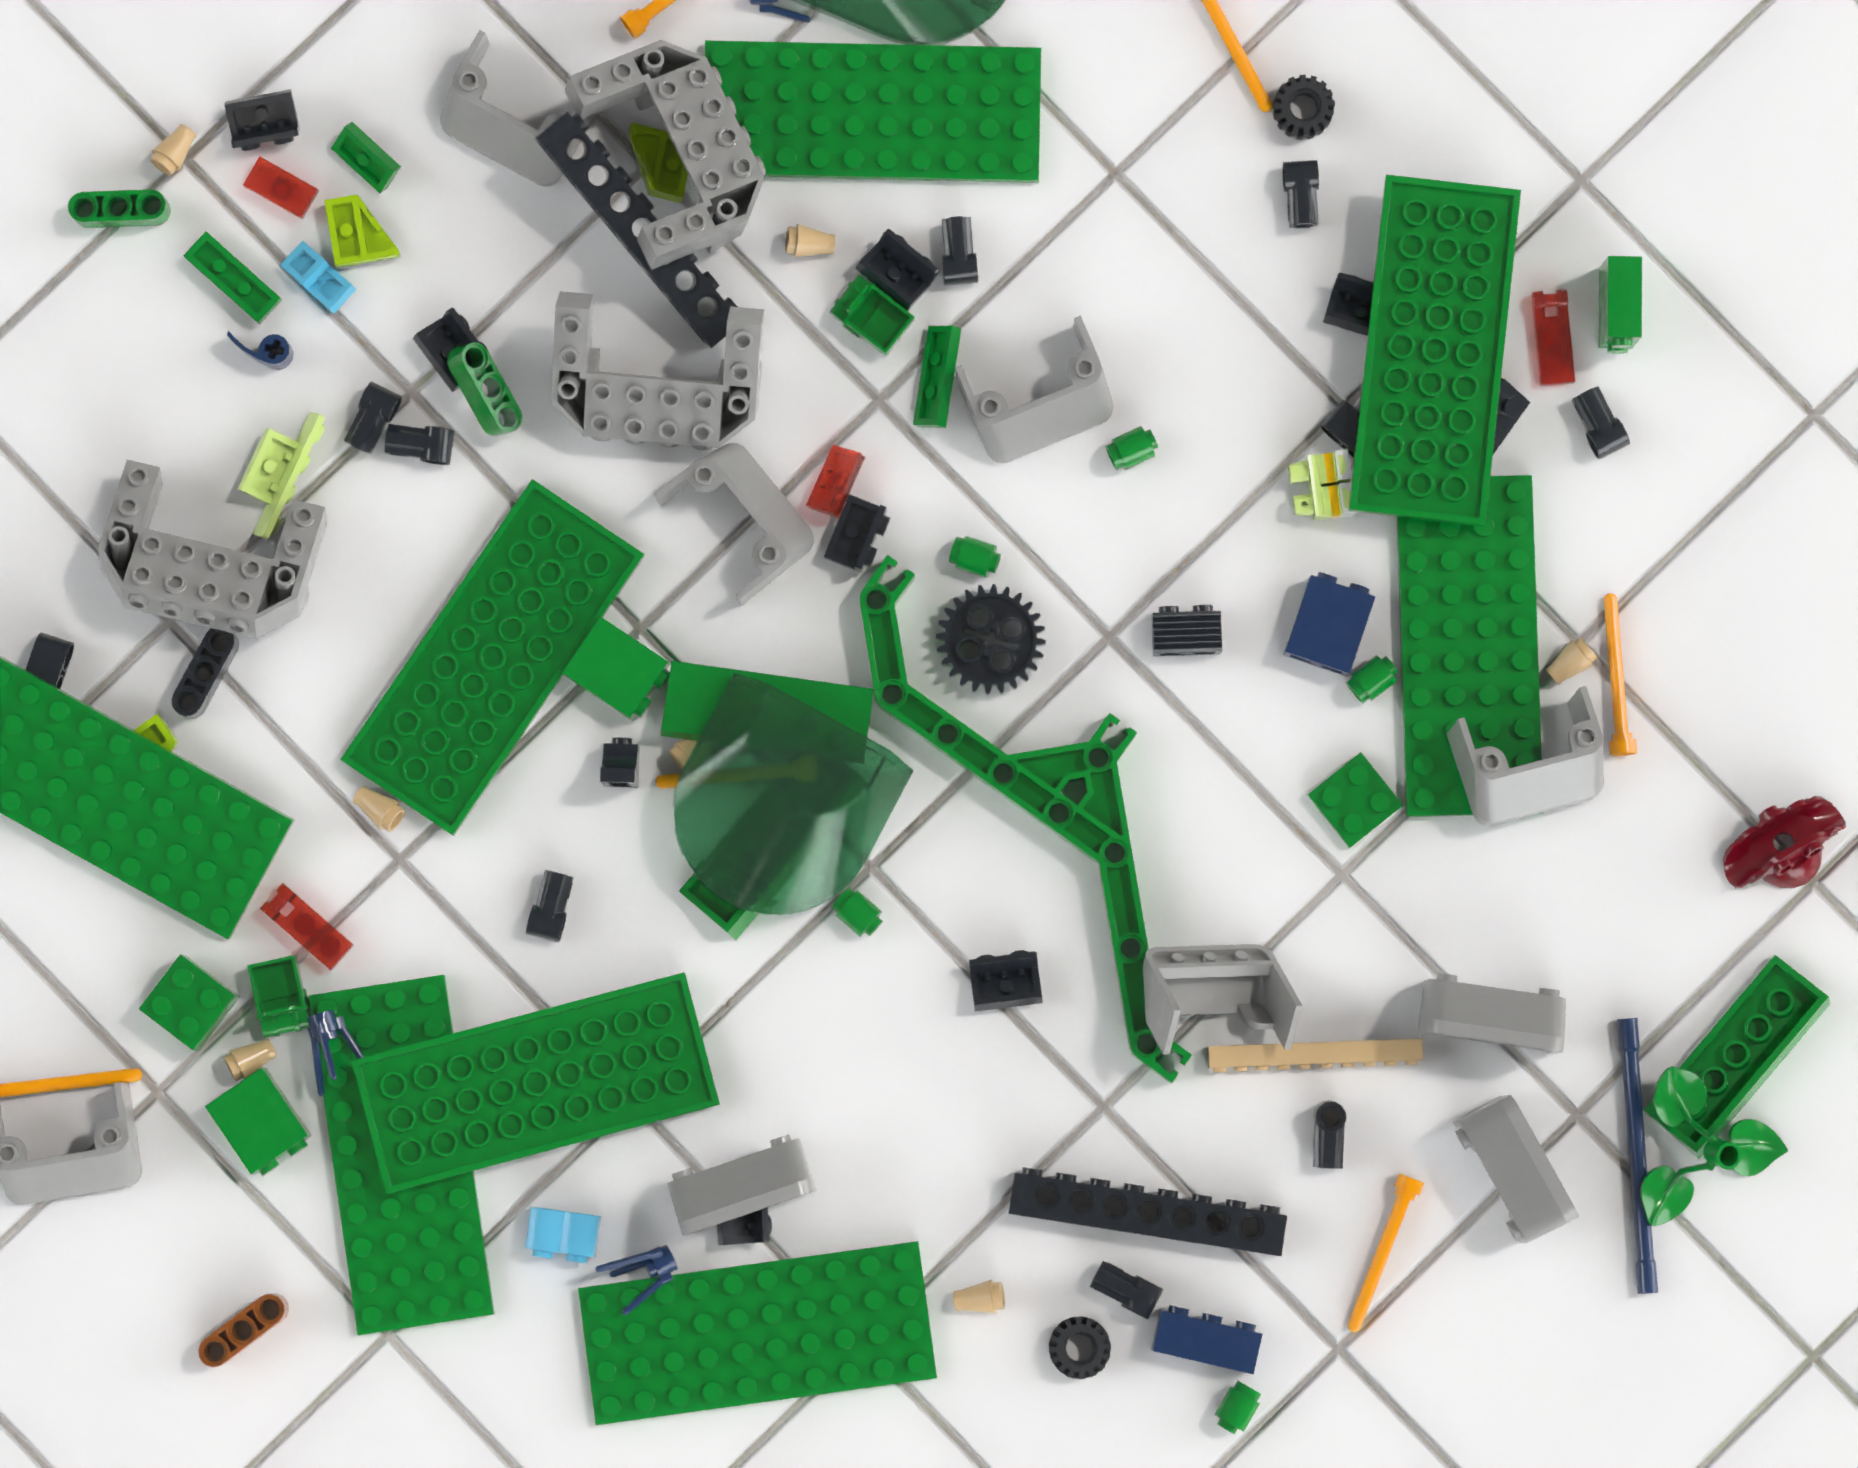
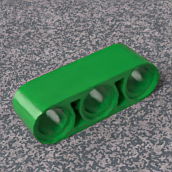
M152 189L80 192L73 195L68 203L69 214L77 224L84 228L157 226L165 223L171 213L168 201L160 192ZM154 200L160 201L161 209L158 213L153 215L146 214L145 209L149 202ZM121 201L126 202V212L121 216H113L112 207L114 204ZM84 203H92L94 208L91 215L79 217L78 210L80 206Z
M473 342L452 349L447 357L449 370L482 429L491 436L516 431L522 423L521 410L485 346ZM466 353L471 358V366H469L466 362ZM482 383L487 386V396L482 391ZM499 412L503 415L504 418L503 426L501 425L498 419Z

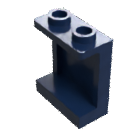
M1318 572L1317 576L1310 575L1307 587L1283 655L1347 677L1351 672L1376 596L1370 595V589L1354 583H1350V586L1346 587L1336 583L1338 578Z

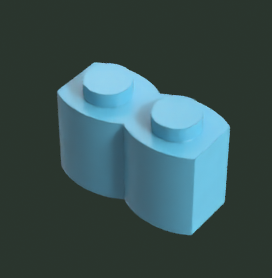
M531 1207L525 1248L533 1249L532 1256L553 1259V1253L557 1252L567 1254L566 1261L587 1263V1257H596L601 1216Z

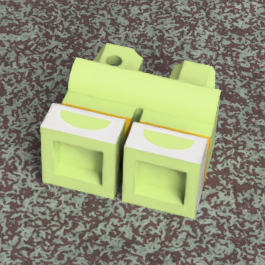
M1348 448L1336 450L1332 453L1307 455L1305 461H1299L1288 466L1290 484L1308 482L1310 494L1293 496L1295 515H1313V520L1353 517L1356 512L1348 511L1351 490L1350 481L1352 479Z

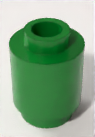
M1142 426L1111 439L1112 443L1105 446L1116 471L1123 467L1127 470L1155 457L1154 449L1158 448L1152 431L1150 429L1144 431Z
M957 536L950 552L949 562L956 564L955 567L957 569L987 578L990 572L996 573L1001 554L996 553V545L969 536H965V538Z
M1375 655L1351 674L1352 678L1346 684L1355 697L1363 704L1368 699L1373 701L1395 684L1397 680L1394 675L1398 673V670L1388 657L1385 656L1381 659Z
M850 887L840 895L831 907L837 912L836 917L859 937L864 933L871 936L883 922L879 918L882 911L858 890L854 892Z
M1237 1380L1234 1387H1229L1214 1414L1220 1418L1217 1425L1234 1435L1237 1429L1244 1432L1260 1405L1257 1401L1261 1394Z

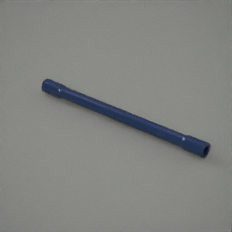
M1638 1018L1617 1019L1619 1049L1622 1057L1637 1256L1635 1264L1637 1293H1658L1652 1226L1646 1220L1640 1198L1641 1183L1648 1172L1638 1053L1640 1049Z

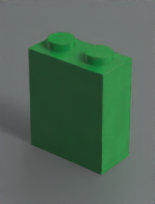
M1608 256L1599 267L1598 348H1607V352L1611 354L1628 353V348L1632 349L1642 338V256Z
M600 616L562 673L565 677L632 721L636 715L641 718L652 701L648 697L653 689L656 687L660 690L669 678L670 672L667 669L670 664L667 660Z
M260 1068L205 1106L251 1175H256L260 1172L262 1176L270 1173L280 1165L277 1159L286 1153H289L291 1157L308 1146L305 1140L312 1136L267 1068Z

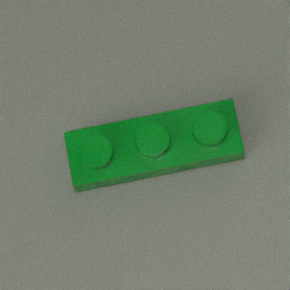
M206 231L183 255L187 261L259 325L282 301L273 290Z
M952 325L928 326L913 420L914 426L921 428H946L961 328Z

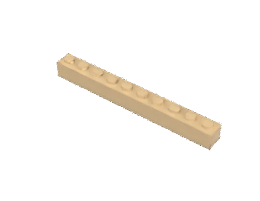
M1423 1039L1292 1043L1290 1050H1284L1281 1044L1208 1046V1068H1213V1072H1226L1227 1067H1234L1235 1071H1247V1067L1256 1066V1071L1269 1070V1066H1277V1070L1290 1069V1065H1299V1069H1311V1064H1320V1068H1333L1334 1063H1341V1067H1354V1063L1363 1062V1067L1376 1066L1375 1062H1384V1066L1397 1065V1061H1405V1065H1418V1060H1423Z

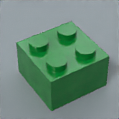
M180 954L139 1007V1010L190 1049L199 1051L240 996L189 957Z

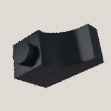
M615 737L612 738V743H604L603 760L600 768V782L604 787L638 788L640 747L638 744H632V738Z

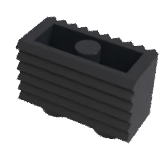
M1213 605L1193 606V612H1179V606L1159 607V613H1152L1153 656L1212 655L1222 653L1221 611H1213Z

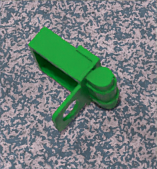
M857 275L847 285L848 288L841 297L835 300L834 306L830 309L829 313L842 322V326L857 338L861 337L886 357L915 321V316L878 289L875 283L871 284L860 275Z
M296 955L247 965L258 1014L256 1017L260 1020L264 1038L270 1036L278 1037L280 1034L292 1031L300 1032L302 1029L310 1027L307 1020L310 1017L307 1010L310 1009L306 989L303 988Z

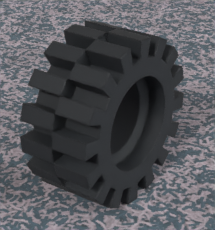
M1305 74L1299 75V78L1296 79L1291 77L1287 83H1283L1280 86L1273 102V117L1278 122V128L1280 130L1283 128L1287 136L1294 135L1299 140H1302V137L1311 139L1314 135L1323 133L1324 129L1330 124L1334 113L1335 100L1332 99L1333 93L1331 89L1328 90L1326 88L1327 84L1323 80L1320 83L1316 80L1317 77L1311 75V78H1306ZM1300 95L1311 97L1317 106L1315 115L1309 119H1299L1294 116L1291 111V102L1295 97Z
M1074 1316L1062 1321L1053 1330L1049 1340V1354L1053 1364L1061 1373L1070 1378L1085 1379L1093 1377L1105 1368L1110 1358L1111 1343L1107 1332L1097 1321L1087 1317ZM1076 1334L1088 1336L1093 1343V1352L1084 1361L1071 1359L1066 1351L1068 1340Z

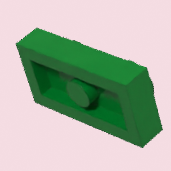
M353 122L344 126L331 147L340 158L379 193H382L389 187L401 168L394 159Z

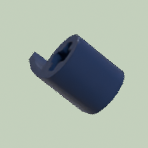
M229 331L227 332V336L241 351L265 366L280 370L289 366L293 360L294 353L292 347L280 335L272 334L266 336L261 341L257 353L241 344ZM278 345H280L284 353L283 355L277 354L275 359H273L269 351L270 349H277Z

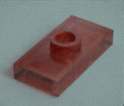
M260 156L243 184L244 188L303 220L319 193L316 187Z
M832 445L806 506L811 510L839 518L865 456L860 452Z

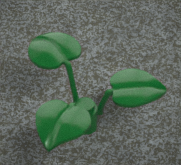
M1674 1066L1666 1068L1655 1085L1653 1093L1655 1113L1664 1124L1670 1127L1678 1126L1686 1120L1691 1127L1707 1138L1708 1142L1703 1149L1707 1162L1680 1168L1677 1173L1673 1168L1662 1165L1646 1174L1641 1183L1640 1198L1646 1220L1651 1226H1658L1671 1221L1681 1214L1691 1202L1694 1186L1689 1179L1682 1177L1684 1174L1706 1169L1712 1171L1717 1166L1726 1170L1732 1169L1742 1176H1754L1764 1171L1777 1158L1788 1152L1784 1142L1770 1127L1754 1119H1743L1736 1122L1729 1131L1730 1141L1717 1138L1709 1133L1691 1117V1115L1698 1114L1706 1103L1707 1091L1703 1081L1696 1074Z

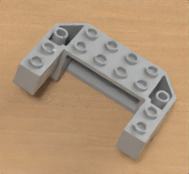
M663 40L569 76L565 88V93L575 113L582 119L631 99H634L639 111L655 105L699 195L697 205L642 226L637 241L651 270L704 248L707 249L708 253H712L741 236L751 215L766 173L761 158L754 156L749 146L751 145V139L747 129L744 126L740 127L735 117L736 108L732 99L729 96L725 97L721 89L722 80L716 67H711L706 57Z
M560 291L555 305L551 402L583 436L592 437V439L597 441L622 439L630 444L656 442L664 447L689 445L698 450H710L712 448H720L755 420L762 371L761 352L764 309L730 306L726 328L725 359L721 360L717 382L600 372V348H591L594 294Z
M126 460L97 549L101 569L124 607L258 639L300 617L309 598L308 584L327 525L325 507L292 499L274 559L150 530V522L163 485L160 467Z

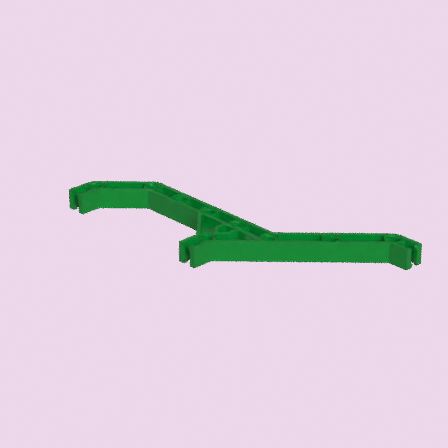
M887 555L860 594V608L875 698L878 706L882 711L1098 864L1129 1049L1137 1060L1169 1083H1173L1178 1076V1072L1173 1069L1170 1074L1155 1061V1057L1161 1052L1157 1042L1156 1048L1151 1054H1144L1137 1047V1041L1140 1036L1150 1035L1154 1038L1145 1018L1143 962L1149 948L1117 761L1135 738L1137 732L1130 727L1128 729L1125 728L1122 733L1127 737L1115 750L1111 749L1101 741V738L1110 724L1117 726L1120 720L1109 713L1089 742L1011 755L1005 754L908 684L895 606L914 581L915 574L908 569L904 570L901 575L904 577L902 582L894 591H889L879 583L888 568H895L898 562ZM872 593H881L886 597L887 601L884 607L881 609L870 608L867 604V599ZM886 688H899L902 692L901 700L895 704L885 702L882 694ZM951 726L957 731L958 736L953 743L945 744L940 741L938 732L942 727ZM1094 750H1102L1106 753L1108 762L1101 768L1094 767L1089 762V754ZM1005 765L1012 770L1013 777L1009 782L1000 783L995 780L993 772L998 766ZM1084 779L1086 795L1077 805L1061 792L1068 782ZM1055 805L1064 806L1068 811V819L1062 823L1052 821L1049 816L1050 808ZM1112 844L1120 846L1124 852L1123 859L1117 863L1108 861L1105 856L1106 847ZM1127 939L1135 940L1140 947L1139 955L1135 958L1125 957L1121 952L1122 942ZM1173 1041L1171 1051L1182 1057L1180 1063L1185 1066L1192 1054Z

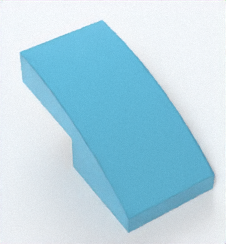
M304 241L280 264L289 275L333 314L356 291V288L332 268L326 260Z

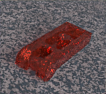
M1559 289L1551 294H1544L1543 291L1532 292V310L1540 387L1574 384L1575 372L1567 290ZM1545 307H1556L1557 316L1545 317Z
M282 882L276 889L278 892L270 902L266 901L260 909L332 971L354 944ZM289 902L295 908L285 917L280 910Z

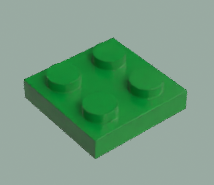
M1361 752L1307 794L1308 798L1348 848H1351L1403 806Z

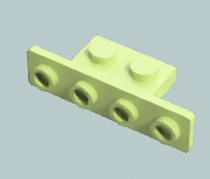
M310 412L296 441L272 429H265L238 486V490L267 503L255 527L254 535L268 539L270 535H274L281 523L279 515L284 505L288 504L295 494L296 486H294V483L299 473L302 474L309 464L310 456L308 453L313 443H317L323 434L324 425L322 423L325 416Z

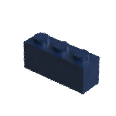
M1169 1305L1168 1311L1160 1310L1151 1347L1152 1351L1254 1375L1263 1335L1262 1333L1255 1332V1324L1236 1320L1235 1327L1221 1324L1223 1317L1202 1313V1318L1199 1319L1188 1316L1189 1309Z

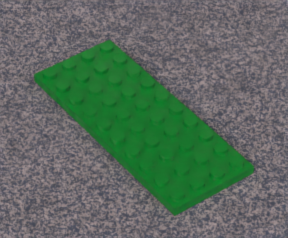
M705 40V57L710 66L716 67L722 80L721 89L725 97L729 96L732 99L736 108L735 117L740 127L744 126L749 133L751 145L749 146L754 156H759L764 164L766 172L764 177L1039 183L1041 48Z
M1386 174L1348 511L1485 526L1521 190Z
M1532 475L1490 476L1486 523L1484 527L1397 517L1406 817L1473 816L1446 735L1460 718L1465 717L1474 748L1479 749L1491 746L1499 749L1505 755L1509 768L1542 760Z
M532 479L340 760L455 836L564 676L562 672L600 616L603 618L645 557V554Z
M0 656V813L220 936L230 939L295 819Z
M685 972L351 1060L386 1194L720 1105Z
M445 975L309 995L311 1015L334 1010L336 1018L343 1016L347 1029L365 1057L454 1033ZM337 1030L338 1037L328 1041L335 1066L336 1080L330 1079L321 1043H319L325 1091L323 1099L357 1335L495 1314L474 1171L386 1194L351 1061L358 1058L341 1032Z
M919 1241L672 1275V1281L663 1284L627 1315H623L622 1310L654 1283L658 1277L578 1288L596 1425L937 1378Z

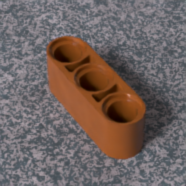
M277 1293L265 1294L259 1297L201 1342L198 1349L200 1360L209 1367H219L231 1361L287 1317L289 1312L287 1300ZM269 1299L275 1300L280 1307L279 1315L274 1319L268 1318L263 1312L264 1303ZM241 1320L247 1321L252 1327V1334L247 1340L240 1339L236 1334V1325ZM214 1341L221 1343L224 1347V1355L219 1361L213 1360L208 1354V1347Z

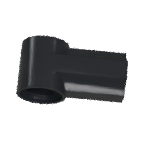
M1317 160L1283 162L1284 192H1287L1289 228L1304 229L1318 226L1316 190H1319V170Z
M955 216L942 219V238L945 254L942 255L944 285L978 283L976 253H973L971 217Z
M371 381L362 394L358 405L359 411L344 441L363 452L371 454L386 424L390 423L396 415L402 401V396Z
M1599 386L1589 389L1571 400L1587 430L1586 438L1590 448L1598 459L1630 445V440L1623 424L1617 417L1614 418Z
M388 424L384 452L390 455L420 458V461L431 464L450 465L455 431L436 426H425L423 429Z
M545 870L536 905L533 904L528 918L526 934L560 942L567 917L565 909L570 897L574 877Z
M1322 1101L1316 1106L1313 1114L1315 1121L1313 1167L1343 1169L1346 1112L1335 1101ZM1327 1107H1335L1339 1112V1119L1334 1125L1327 1126L1321 1121V1112Z
M1102 1261L1090 1285L1091 1288L1122 1303V1307L1147 1320L1164 1290L1137 1275L1134 1277L1105 1261Z

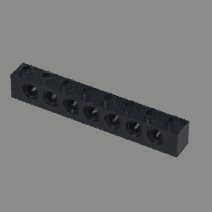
M568 111L564 112L534 137V140L708 348H713L726 337L730 306H738L731 298L727 297L724 300L716 291L720 285L708 271L702 274L694 263L698 259L694 253L651 270L637 241L638 237L633 234L632 225L639 218L645 219L648 224L657 221V218L651 212L655 207L642 192L637 195L632 190L629 184L633 181L621 166L615 169L607 158L611 154L598 139L593 143L585 131L589 127L577 113L571 116ZM572 139L579 140L584 146V153L579 159H572L566 152V146ZM593 166L602 167L606 173L605 181L599 186L593 185L588 178V172ZM616 192L623 193L628 200L627 207L622 212L613 210L610 205V199ZM681 271L689 272L693 278L692 286L685 291L679 289L676 285V277ZM709 297L713 300L715 307L711 315L704 317L698 312L697 306L702 298Z
M1022 1167V1174L1014 1173L1008 1214L1282 1256L1287 1215L1280 1214V1207L1260 1204L1259 1211L1246 1209V1202L1226 1199L1224 1206L1212 1204L1211 1196L1192 1194L1191 1200L1179 1199V1191L1158 1188L1157 1195L1144 1193L1145 1186L1124 1183L1123 1190L1110 1188L1111 1181L1090 1178L1089 1184L1076 1182L1077 1175L1057 1172L1056 1179L1042 1177L1043 1170ZM1043 1185L1053 1187L1056 1192V1198L1050 1205H1042L1037 1201L1036 1192ZM1078 1190L1085 1191L1090 1198L1088 1207L1081 1211L1075 1210L1070 1203L1071 1195ZM1115 1195L1122 1199L1124 1207L1119 1215L1111 1216L1105 1211L1104 1203L1108 1197ZM1145 1201H1151L1157 1206V1215L1151 1221L1142 1220L1138 1214L1139 1206ZM1185 1206L1191 1212V1220L1186 1226H1177L1172 1219L1173 1211L1177 1207ZM1215 1211L1223 1214L1225 1218V1225L1218 1232L1211 1231L1206 1224L1208 1215ZM1247 1217H1253L1259 1223V1230L1252 1237H1246L1240 1229L1241 1222Z

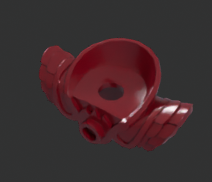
M1821 796L1798 800L1786 809L1777 808L1775 805L1760 813V821L1756 826L1744 831L1726 849L1723 857L1725 876L1735 889L1743 888L1747 884H1752L1760 879L1779 888H1796L1805 885L1815 877L1821 866L1822 850L1824 849L1822 844L1837 835L1838 831L1845 829L1846 822L1837 808ZM1787 834L1793 838L1794 845L1779 851L1775 848L1773 842L1778 835Z

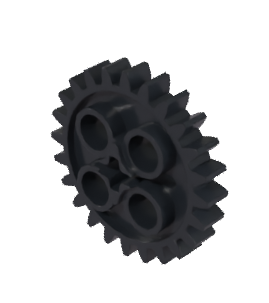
M992 584L990 593H985L983 587L978 585V595L973 596L967 589L965 590L966 601L962 602L956 597L953 598L956 606L955 611L950 608L944 609L945 614L950 619L949 621L939 620L938 625L946 629V632L936 634V639L945 642V645L937 648V653H947V657L941 662V665L948 666L952 664L953 668L949 673V677L952 678L960 674L962 677L959 686L962 687L968 681L973 682L972 692L974 693L980 685H983L986 695L990 694L992 686H997L999 693L1003 694L1004 684L1008 683L1015 690L1017 689L1016 678L1019 677L1025 682L1029 680L1025 672L1026 669L1037 671L1038 667L1032 662V659H1043L1044 654L1036 650V647L1046 645V640L1037 638V634L1045 631V626H1035L1034 622L1041 615L1040 613L1029 614V610L1033 605L1032 602H1028L1023 606L1020 604L1022 593H1018L1014 598L1009 597V587H1006L1002 594H997L995 584ZM976 610H984L988 613L990 621L983 627H977L970 620L971 614ZM1010 620L1017 621L1022 627L1021 634L1014 638L1006 636L1002 629L1003 625ZM967 628L984 636H988L990 631L995 632L997 640L1016 644L1020 647V650L1014 651L997 643L988 648L985 646L986 640L965 635L962 633V629ZM965 642L975 643L979 648L978 655L973 659L964 658L959 651L961 645ZM1000 652L1008 654L1012 661L1011 665L1004 670L995 668L992 663L993 656Z

